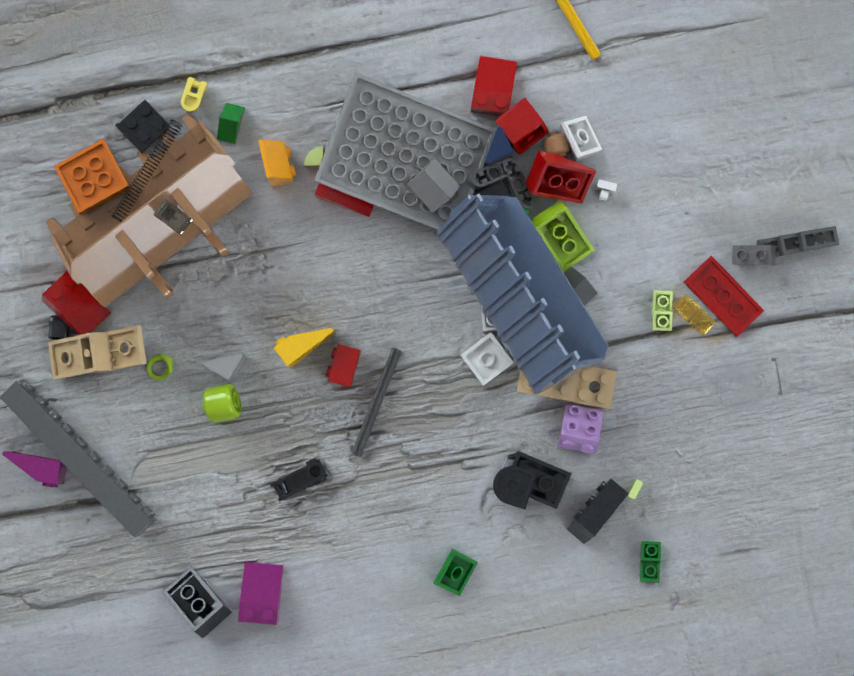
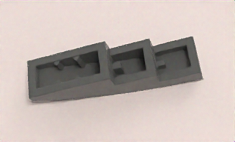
M836 226L801 231L756 241L757 245L776 246V257L840 245Z

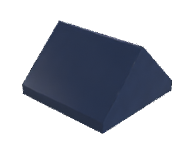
M500 126L497 127L484 167L507 158H512L513 150Z

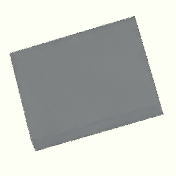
M435 158L406 184L432 213L450 200L460 188L458 183Z
M239 353L206 361L204 366L232 382L245 362L246 355Z

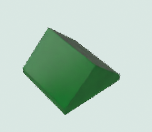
M451 548L433 584L460 596L478 562Z

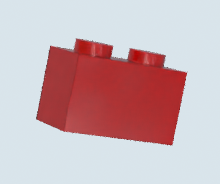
M338 344L337 348L333 347L331 358L334 359L333 364L328 366L326 377H329L328 381L351 388L361 350Z

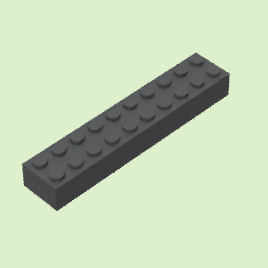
M15 381L0 396V399L133 537L140 536L156 521L155 513L148 506L144 507L140 503L142 499L136 493L132 494L127 489L129 486L122 479H117L114 476L115 471L109 465H103L100 455L87 448L89 444L82 437L78 438L74 434L76 431L72 426L61 421L62 416L56 410H51L48 407L49 403L45 398L39 397L34 393L36 389L29 382Z

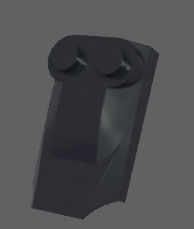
M520 451L506 455L501 469L508 466H517L537 472L529 498L557 509L572 473Z

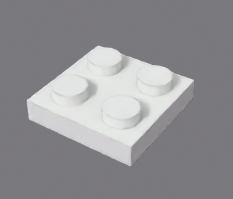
M491 332L460 355L483 386L514 363Z

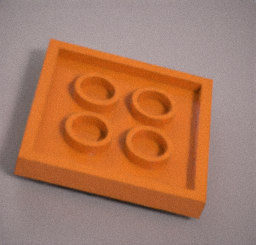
M104 138L54 166L80 216L131 188Z

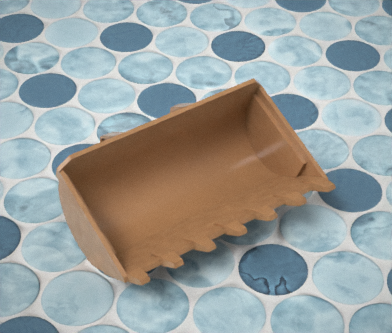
M189 114L182 118L189 131L177 141L168 134L163 133L162 138L164 140L162 141L170 148L166 147L168 151L163 150L166 154L160 153L164 157L159 154L157 155L162 160L154 157L160 163L148 158L158 166L145 161L148 160L147 157H150L146 151L143 153L137 152L142 163L147 162L156 169L145 164L149 169L145 167L143 169L147 172L143 170L140 172L139 169L130 176L119 166L129 186L131 185L132 188L141 194L132 189H127L81 216L78 214L73 202H71L69 206L76 217L63 228L53 218L46 222L53 234L50 238L72 279L77 284L82 283L104 307H107L145 277L153 281L166 299L173 296V289L160 273L158 267L201 234H203L219 255L225 256L229 253L211 226L253 195V193L232 167L235 165L234 161L202 121L198 124ZM138 172H140L139 175L142 176L143 178L137 176V178L140 179L141 181L136 180V179H135V181H134V178H136V175H138ZM120 205L121 207H123V208L126 209L127 211H125V210H123V209H121V208H119V207H117V206ZM114 214L116 217L123 221L119 222L116 219H114L111 215Z

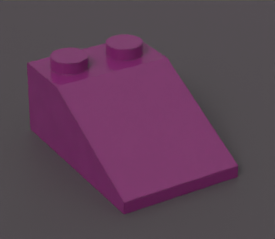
M3 451L2 455L36 481L43 482L42 486L54 488L58 487V484H64L67 467L60 460L13 451Z
M245 562L238 622L272 625L279 623L283 565Z

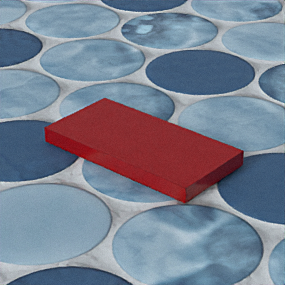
M712 255L683 282L735 337L740 335L764 312L762 307Z

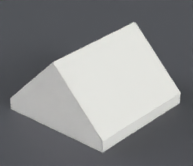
M587 116L561 123L559 129L566 136L575 162L602 150Z

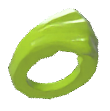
M164 354L153 356L147 365V372L154 380H163L173 371L172 357ZM164 360L168 365L166 372L162 376H156L152 371V366L156 361Z

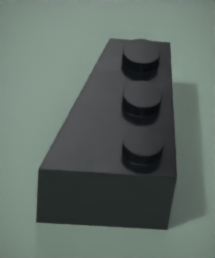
M612 479L600 483L596 488L598 491L596 495H591L585 502V508L583 510L580 509L573 517L575 520L567 528L583 544L596 536L629 494Z

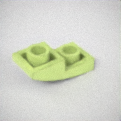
M653 290L652 330L672 331L673 291Z

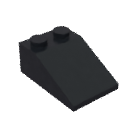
M192 566L163 591V594L191 629L201 638L207 636L232 613Z

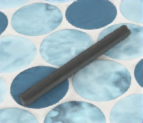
M397 348L391 349L355 442L352 454L356 456H362L398 363L401 350Z

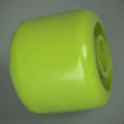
M226 383L210 387L204 391L202 409L211 422L221 423L237 419L241 415V399L233 384Z

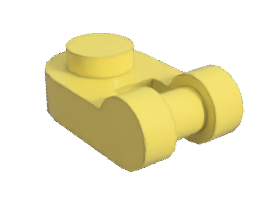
M188 78L181 98V105L185 111L195 112L199 109L208 82L195 81V78ZM192 88L198 89L197 94L191 92Z

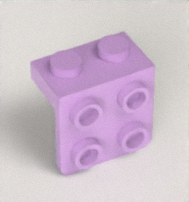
M567 403L564 409L562 429L557 446L567 450L573 449L595 454L600 439L603 411Z

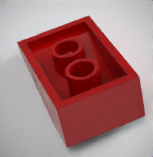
M480 56L471 112L501 116L510 109L517 67L516 61Z
M538 150L525 184L532 195L582 204L596 174V170L558 154Z
M320 183L315 192V196L318 199L370 217L374 207L373 204Z
M68 270L42 294V302L78 335L91 333L111 314L106 307L102 306L82 283L77 284L72 279Z

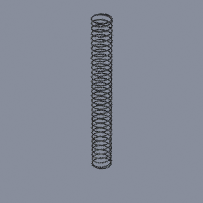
M152 153V154H149V156H150V155H153V156L157 157L158 159L162 160L161 158H159L158 156L154 155L153 153ZM150 156V157H147V159H148V158H151V159L155 160L156 162L160 163L159 161H157L156 159L152 158L151 156ZM148 159V160H145V161H149V162L153 163L154 165L158 166L157 164H155L154 162L150 161L149 159ZM146 162V163H143L144 166H142V169H140V172H141V170L147 172L146 170L143 169V167L149 169L148 167L145 166V164L151 166V167L154 168V169H156V168ZM131 187V188H128V190H129V189H132V190L136 191L137 193L141 194L140 192H138L137 190H135V189L132 188V187ZM114 214L111 215L114 219L119 221L118 217H116Z

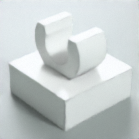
M599 179L595 188L601 191L599 200L606 201L609 193L614 194L617 184Z

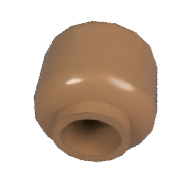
M558 131L548 133V137L543 140L545 152L555 153L566 158L567 153L570 151L566 136L559 134Z

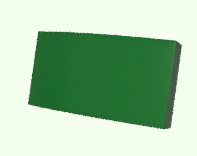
M641 541L639 582H660L661 542Z

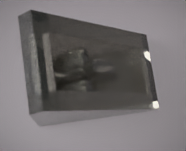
M167 199L153 214L179 235L193 221L192 218Z

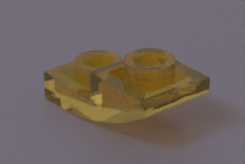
M687 294L673 307L702 336L716 323Z

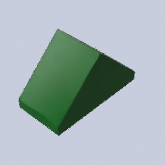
M230 103L225 104L219 117L217 140L236 144L245 107Z

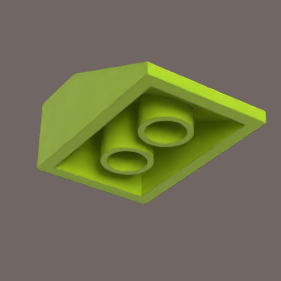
M558 200L531 219L563 272L595 251L562 201Z

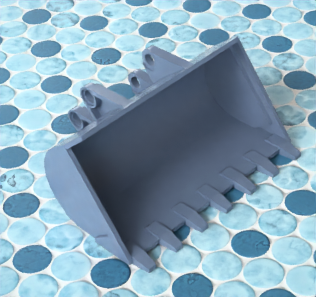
M480 194L467 196L449 214L451 217L439 228L436 235L441 238V243H444L451 254L452 261L456 263L455 266L457 269H460L467 281L468 289L472 295H476L482 305L483 312H486L487 318H490L498 331V336L502 338L501 341L504 348L514 357L513 361L517 362L518 369H521L529 382V387L533 389L534 395L550 389L582 369L593 367L605 359L609 345L518 198Z

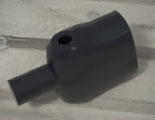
M50 316L48 338L52 340L68 338L70 327L59 316Z

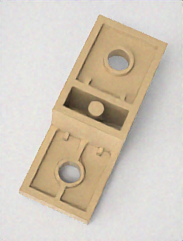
M132 326L110 332H91L48 342L53 380L90 373H104L147 364L141 326ZM126 343L129 347L128 352L125 351ZM67 354L69 355V361H68V362L66 361V355H67Z
M595 367L582 369L550 389L535 395L610 409L617 371ZM520 369L516 392L534 395L532 387H529V382ZM593 381L597 382L600 386L599 391L596 393L591 392L589 389V384Z

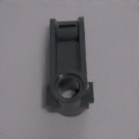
M313 458L306 462V466L270 484V486L274 487L280 502L314 483L318 485L326 481L328 474L325 465L321 463L320 459ZM314 466H318L321 469V474L318 477L313 476L311 473V469Z

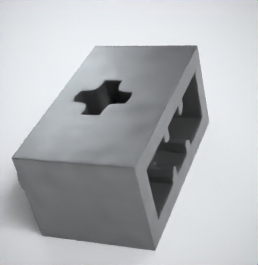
M733 245L732 265H775L776 246Z

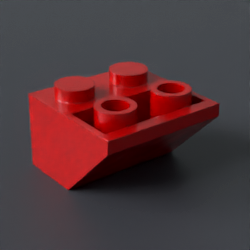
M525 97L495 120L497 126L502 127L511 148L519 156L549 133L544 121Z

